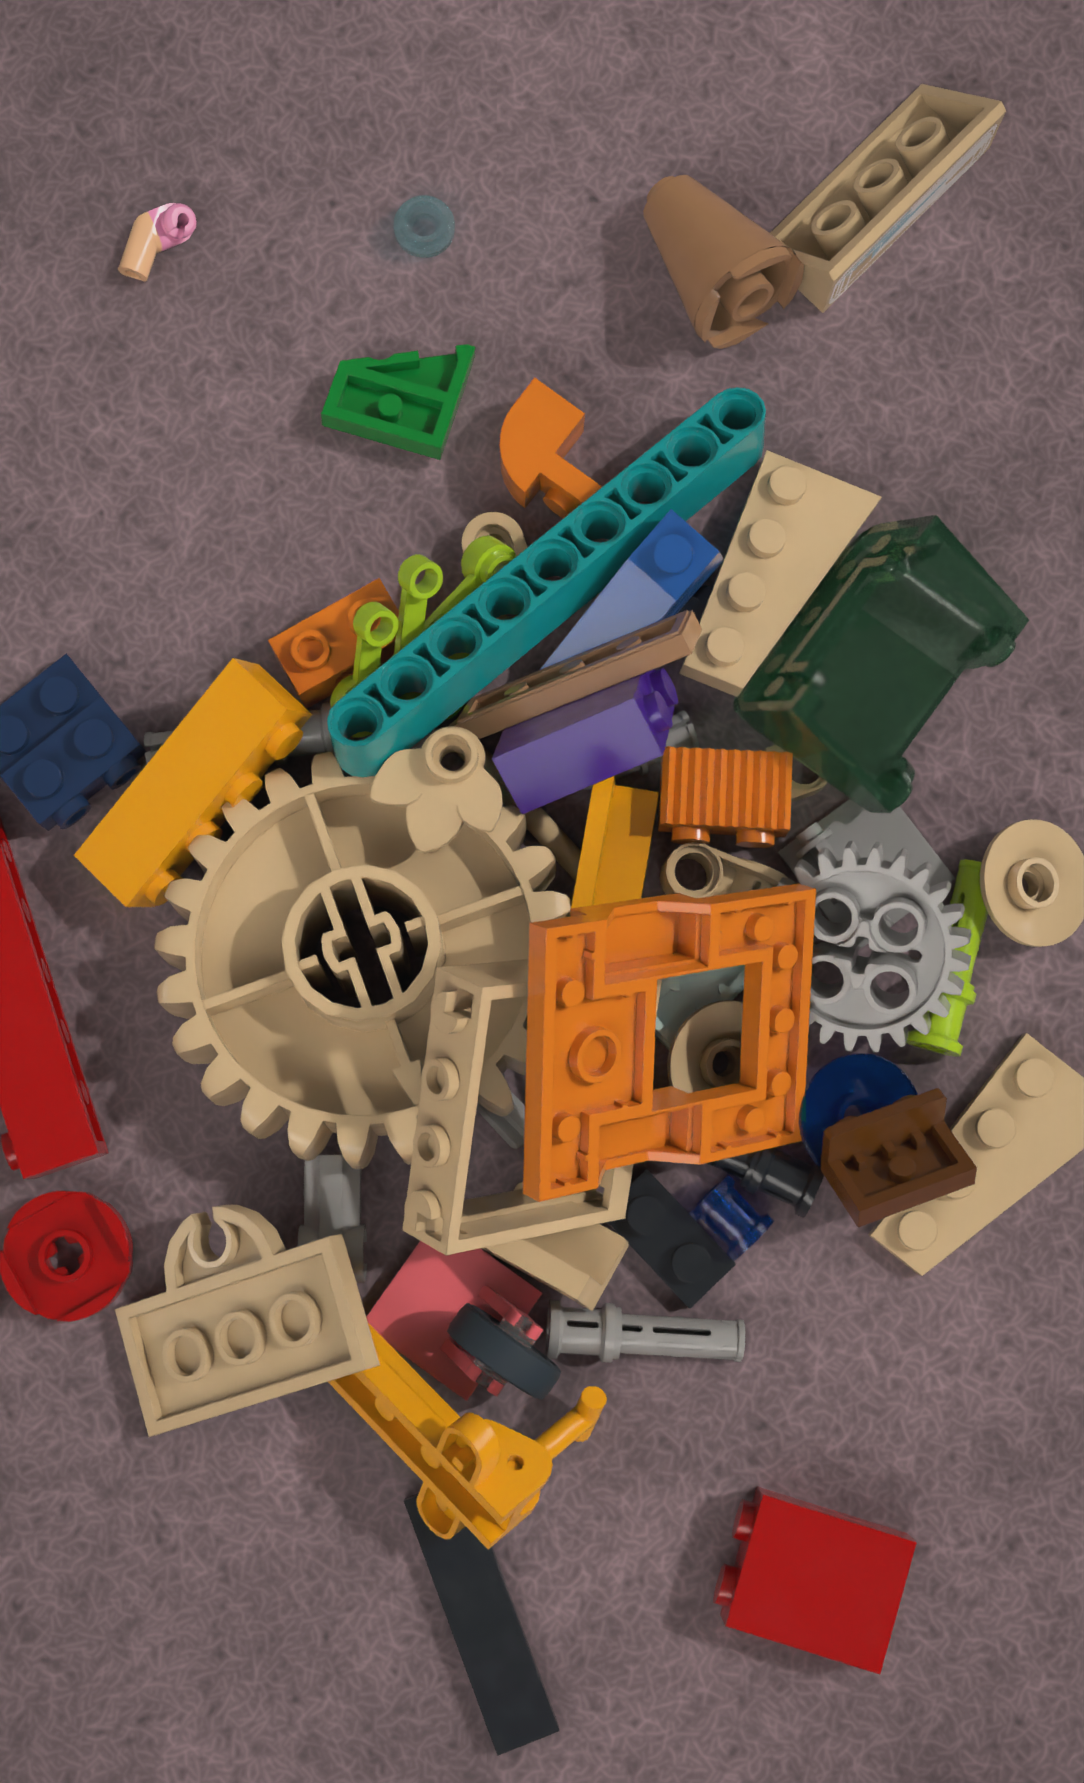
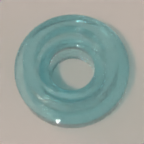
M419 195L409 199L398 209L394 218V234L400 247L408 254L419 258L434 257L444 252L451 244L455 234V221L451 210L444 202L432 196ZM421 220H429L435 224L436 229L429 236H419L413 231V227Z

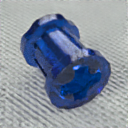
M727 1174L688 1214L695 1221L702 1219L728 1246L726 1254L732 1261H735L773 1224L774 1219L768 1213L760 1215L734 1188L735 1181Z

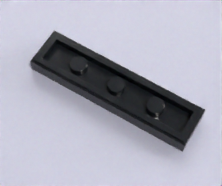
M419 1493L405 1498L404 1504L497 1756L559 1732L558 1721L493 1547L488 1550L466 1526L451 1539H443L429 1529L419 1514L417 1508Z

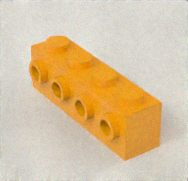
M232 658L76 851L74 856L125 907H155L166 903L168 900L164 895L169 883L174 880L183 879L181 877L182 873L194 860V857L188 850V846L197 835H211L218 839L221 838L223 830L220 827L226 821L222 806L228 802L235 807L242 799L250 803L256 797L263 785V781L260 778L275 760L283 759L297 747L303 737L301 728L313 714L259 664Z

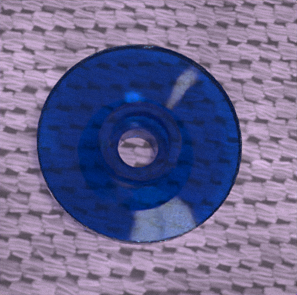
M865 1053L843 1055L821 1067L805 1088V1095L799 1112L800 1135L805 1149L812 1160L821 1167L824 1131L843 1119L845 1111L849 1106L854 1105L858 1108L860 1114L863 1115L891 1105L901 1097L918 1095L906 1073L896 1064L883 1057Z

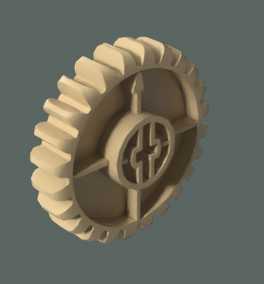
M321 753L315 755L311 766L312 784L299 788L290 774L278 768L265 775V788L270 804L259 811L245 799H242L235 807L228 802L222 806L224 816L234 832L227 842L211 835H197L188 846V850L205 875L202 881L186 878L171 881L166 889L165 898L177 913L188 921V924L170 926L156 935L154 949L168 964L182 970V972L169 976L158 986L157 999L158 1003L170 1014L189 1019L180 1026L173 1036L172 1045L177 1055L190 1064L211 1063L207 1067L201 1081L202 1092L215 1105L219 1106L234 1104L245 1098L242 1105L241 1123L242 1127L255 1138L266 1139L279 1131L289 1119L287 1128L289 1146L298 1158L306 1161L315 1159L325 1149L332 1133H337L338 1144L344 1159L353 1169H363L369 1165L375 1153L378 1136L388 1135L389 1140L400 1157L409 1165L411 1164L413 1154V1138L416 1131L422 1070L425 1063L437 967L529 959V923L570 917L572 900L565 894L545 891L556 873V859L550 849L546 846H528L520 849L526 836L525 814H521L519 808L513 805L502 807L500 818L492 832L479 831L463 823L459 833L449 844L429 853H420L413 844L408 832L405 816L406 807L386 806L372 802L370 792L375 776L364 778L357 776L344 777L333 753ZM375 906L402 912L410 918V921L404 923L417 957L425 955L422 970L406 991H403L400 981L411 977L412 969L408 950L400 929L392 916L386 911L376 914L373 908ZM362 909L393 995V999L381 1005L374 1004L368 984L358 965L360 961L343 917L352 910ZM332 923L334 930L324 933ZM321 936L323 956L345 995L350 999L358 996L361 1008L333 1003L320 994V992L333 988L330 978L318 957L314 955L316 944ZM473 996V999H472L471 1013H472V1007H473L474 996ZM528 996L491 1000L477 1102L489 1112L501 1117L507 1116L514 1110L512 1094L502 1074L508 1068L526 1076Z

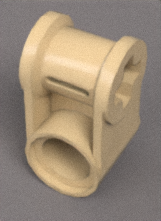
M692 842L681 845L667 857L661 867L659 879L661 888L666 895L681 893L694 898L750 891L753 887L754 890L776 887L782 877H787L779 871L758 862L737 858L706 844ZM693 859L703 866L706 872V883L703 889L696 891L687 890L679 884L675 876V867L679 860Z

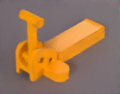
M368 1323L380 1366L331 1380L328 1383L423 1481L417 1497V1508L429 1529L443 1539H451L466 1526L489 1550L534 1510L539 1501L540 1490L547 1483L551 1475L552 1459L574 1441L584 1442L588 1440L606 1404V1394L596 1386L584 1388L576 1406L533 1440L498 1422L483 1419L472 1412L465 1413L460 1417Z

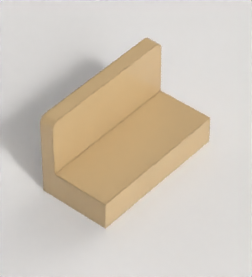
M523 1182L518 1183L514 1191L523 1189ZM600 1224L484 1247L482 1249L593 1311L629 1244L621 1235Z

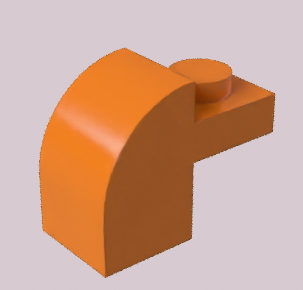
M535 377L513 404L504 419L500 433L501 473L508 491L522 507L526 508L537 492L541 490L545 493L543 502L546 506L564 519L601 489L602 486L563 459L584 432L585 413Z

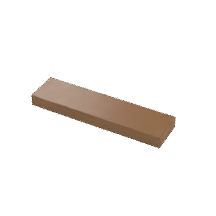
M685 610L471 698L458 717L454 727L467 729L475 734L478 739L484 738L691 655L702 632V628L693 610Z

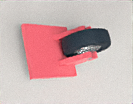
M420 1241L366 1316L368 1323L394 1349L466 1401L478 1384L486 1388L494 1396H498L507 1382L526 1394L543 1400L554 1387L561 1374L558 1366L533 1346L544 1329L536 1324L528 1316V1313L540 1298L542 1292L481 1248L444 1255Z

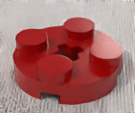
M53 1191L30 1200L13 1215L7 1227L9 1230L4 1238L3 1250H0V1274L8 1293L14 1301L24 1310L34 1315L39 1314L47 1319L57 1321H77L101 1312L120 1295L133 1271V1241L125 1220L110 1203L89 1192ZM64 1237L69 1244L79 1242L83 1249V1254L78 1257L80 1268L73 1274L66 1266L55 1269L51 1263L50 1258L58 1253L55 1242L59 1238Z

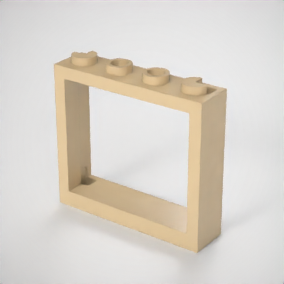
M529 959L437 967L425 1063L422 1070L416 1131L413 1138L408 1192L404 1205L403 1231L444 1255L624 1219L626 1216L634 1164L605 1170L600 1186L604 1188V1194L596 1191L597 1189L538 1202L523 1194V1189L464 1200L491 1000L528 996ZM657 979L656 1016L662 979ZM473 996H474L473 1007H472V1013H471L472 999H473Z

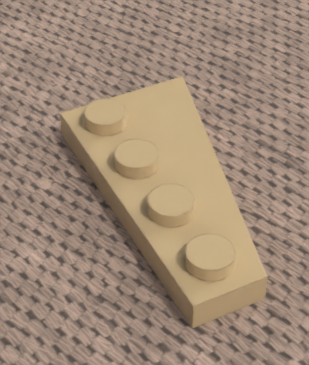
M767 450L701 615L699 624L702 632L692 654L685 657L679 674L738 697L882 497Z
M1027 1033L1021 1035L950 1127L951 1132L977 1167L975 1184L882 1218L868 1234L920 1276L926 1274L1084 1149V1077Z

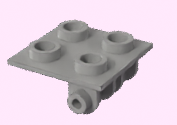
M879 778L821 821L809 826L795 840L778 852L779 856L796 877L794 869L802 859L811 864L816 870L819 869L818 854L821 848L827 847L837 861L843 860V853L847 842L854 841L860 858H868L874 843L879 841L882 843L883 859L890 862L893 861L902 848L907 849L908 859L906 868L912 872L927 861L930 862L932 866L926 881L930 887L947 880L951 882L955 879ZM833 898L819 902L820 910L831 922L843 923L852 918L849 907L843 901ZM894 908L886 911L883 914V918L887 926L891 927L907 915L909 911L902 908ZM857 937L854 944L858 945V951L869 943V939Z

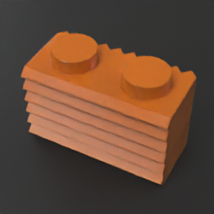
M665 747L664 755L661 756L658 832H672L671 842L677 844L692 842L709 844L710 834L736 835V845L741 847H773L775 837L785 838L790 831L793 753L787 751L766 752L762 750L741 751L737 749Z

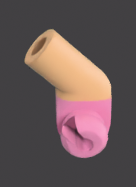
M170 203L139 215L133 223L118 271L122 275L147 281L156 254L185 242L193 234L197 221L192 209L185 204Z

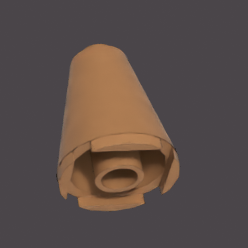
M689 175L665 177L658 181L649 191L647 203L643 211L644 219L698 337L704 343L708 340L713 348L718 349L737 345L768 325V323L758 320L756 317L769 310L777 301L783 309L791 302L802 283L804 265L796 256L794 250Z

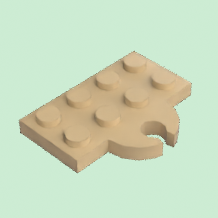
M240 1205L212 1207L213 1219L223 1229L226 1236L225 1250L222 1256L218 1257L209 1245L208 1236L212 1223L207 1212L191 1214L181 1223L169 1241L164 1262L166 1292L115 1309L149 1437L380 1366L343 1234L328 1236L286 1250L277 1229L259 1212Z

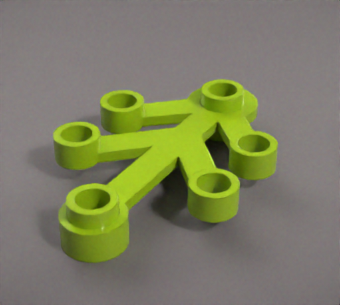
M481 536L472 541L464 551L461 560L462 574L465 579L426 620L427 599L435 595L440 589L443 582V572L436 563L424 555L416 554L408 557L401 564L398 571V582L402 587L398 618L379 602L366 603L356 612L353 620V628L357 634L353 675L344 678L335 687L331 695L330 707L332 708L338 700L380 667L382 646L391 642L396 635L393 656L517 557L514 550L493 536ZM425 570L423 579L418 584H415L418 574ZM381 617L378 627L370 632L373 622ZM456 653L448 657V659H464L470 654ZM409 692L398 699L411 700L417 698L422 693ZM461 706L458 710H456V711H455L452 715H450L446 720L451 719V718H453L454 716H456V715L460 712V710L462 709L463 706ZM366 731L358 732L352 737H365L373 733Z

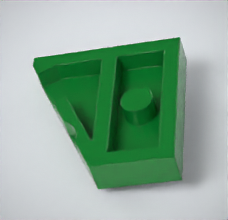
M468 344L455 346V354L419 358L418 351L395 353L389 358L382 360L365 357L340 361L321 412L322 426L441 460L473 365L476 347Z

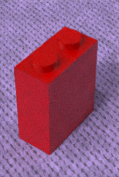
M757 1486L753 1501L742 1499L732 1530V1538L741 1541L734 1566L723 1564L714 1591L713 1603L722 1606L720 1616L724 1625L880 1675L917 1542L905 1532Z

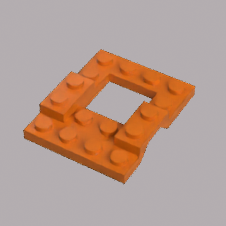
M798 883L702 898L675 893L571 908L570 917L529 923L523 1194L541 1202L597 1189L605 1170L644 1161L701 1165L803 1141L816 888ZM745 965L739 1083L691 1093L684 1092L673 1086L653 1090L657 979Z

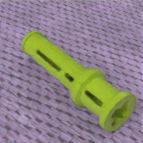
M966 859L959 862V870L950 904H963L965 908L963 917L952 924V927H962L971 930L970 943L955 948V950L971 956L969 970L952 972L964 981L963 991L961 995L942 993L951 1004L947 1017H941L927 1011L931 1020L930 1032L924 1035L914 1028V1030L908 1031L906 1041L907 1044L954 1057L961 1056L963 1046L958 1042L966 1007L974 1004L977 995L974 992L975 987L970 984L988 915L980 888L982 862Z

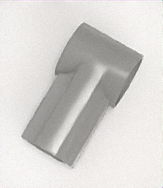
M318 1155L313 1160H305L303 1191L304 1224L299 1226L297 1247L328 1236L343 1234L356 1283H365L367 1264H363L364 1242H367L366 1224H361L362 1169H353L344 1159L343 1155Z

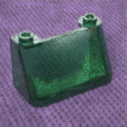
M937 515L880 523L862 532L844 550L741 694L735 697L733 708L751 728L784 752L793 753L794 759L866 811L871 813H891L908 799L913 790L912 781L914 780L915 769L905 757H902L906 749L964 669H976L984 666L995 667L1004 662L1016 647L1015 640L1029 622V619Z

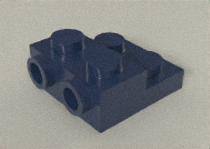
M67 653L0 705V777L37 823L47 831L56 825L60 829H66L74 825L91 809V804L87 801L106 785L112 790L121 787L141 769L138 760L147 751Z

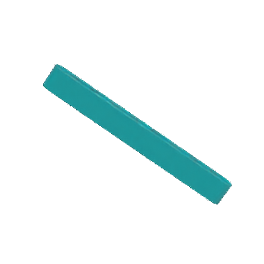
M740 387L729 388L718 393L338 700L330 709L327 724L335 756L342 770L352 776L362 778L375 776L390 756L400 750L412 748L600 593L670 509L687 521L753 467L762 457L764 449L766 408L761 397L750 389ZM646 501L654 502L652 504H640V502ZM595 539H608L606 542H593ZM552 576L564 577L556 581L544 580ZM506 614L517 615L509 620L496 619ZM456 653L470 654L464 659H448V657ZM409 692L422 693L420 696H418V697L415 698V699H411V700L398 699L400 696L404 695L405 693H409ZM366 731L373 733L364 740H348L358 732Z

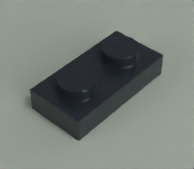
M648 1169L644 1170L630 1184L625 1218L608 1222L628 1241V1244L689 1309L736 1265L731 1257Z

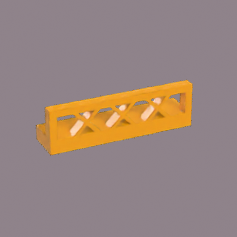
M614 776L593 785L571 908L642 898L659 792L615 785Z

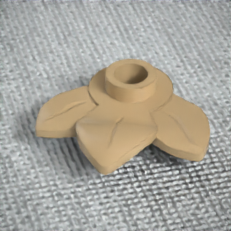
M461 727L439 729L425 740L422 748L395 752L384 762L376 774L370 792L372 802L386 806L406 807L405 816L408 832L413 844L420 853H429L449 844L459 833L463 823L479 831L492 832L500 818L503 807L500 785L485 770L486 757L482 743L475 734ZM450 752H458L465 757V763L460 769L449 771L442 767V758Z

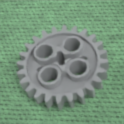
M848 841L844 849L843 860L837 861L833 853L827 847L821 848L818 854V870L803 859L797 863L794 869L800 884L816 888L814 935L826 942L813 944L812 964L822 961L833 963L840 969L843 975V980L836 984L820 982L813 973L811 976L809 1025L814 1021L822 1025L820 1031V1043L825 1044L834 1032L837 1031L844 1034L846 1051H852L858 1036H867L873 1052H879L883 1035L886 1033H890L900 1047L905 1046L908 1038L907 1026L909 1024L920 1033L928 1034L931 1028V1020L927 1011L946 1018L951 1004L942 993L961 995L963 991L964 981L952 972L969 970L971 956L955 950V948L970 943L971 930L962 927H952V924L963 917L964 905L950 904L944 906L942 901L950 892L951 883L947 880L930 887L926 881L932 864L927 861L915 871H910L906 868L908 850L902 848L893 861L890 862L883 859L881 842L876 841L868 858H860L854 841ZM782 877L777 886L798 883ZM833 898L843 901L849 907L852 918L843 923L828 921L819 910V902ZM894 908H902L914 915L918 926L910 932L899 933L887 926L883 914ZM857 937L869 939V949L872 950L870 957L858 955V945L854 944ZM911 949L917 950L921 953L922 957L915 960L901 952H907ZM892 971L904 977L909 988L900 994H890L884 992L877 985L875 977L880 973Z

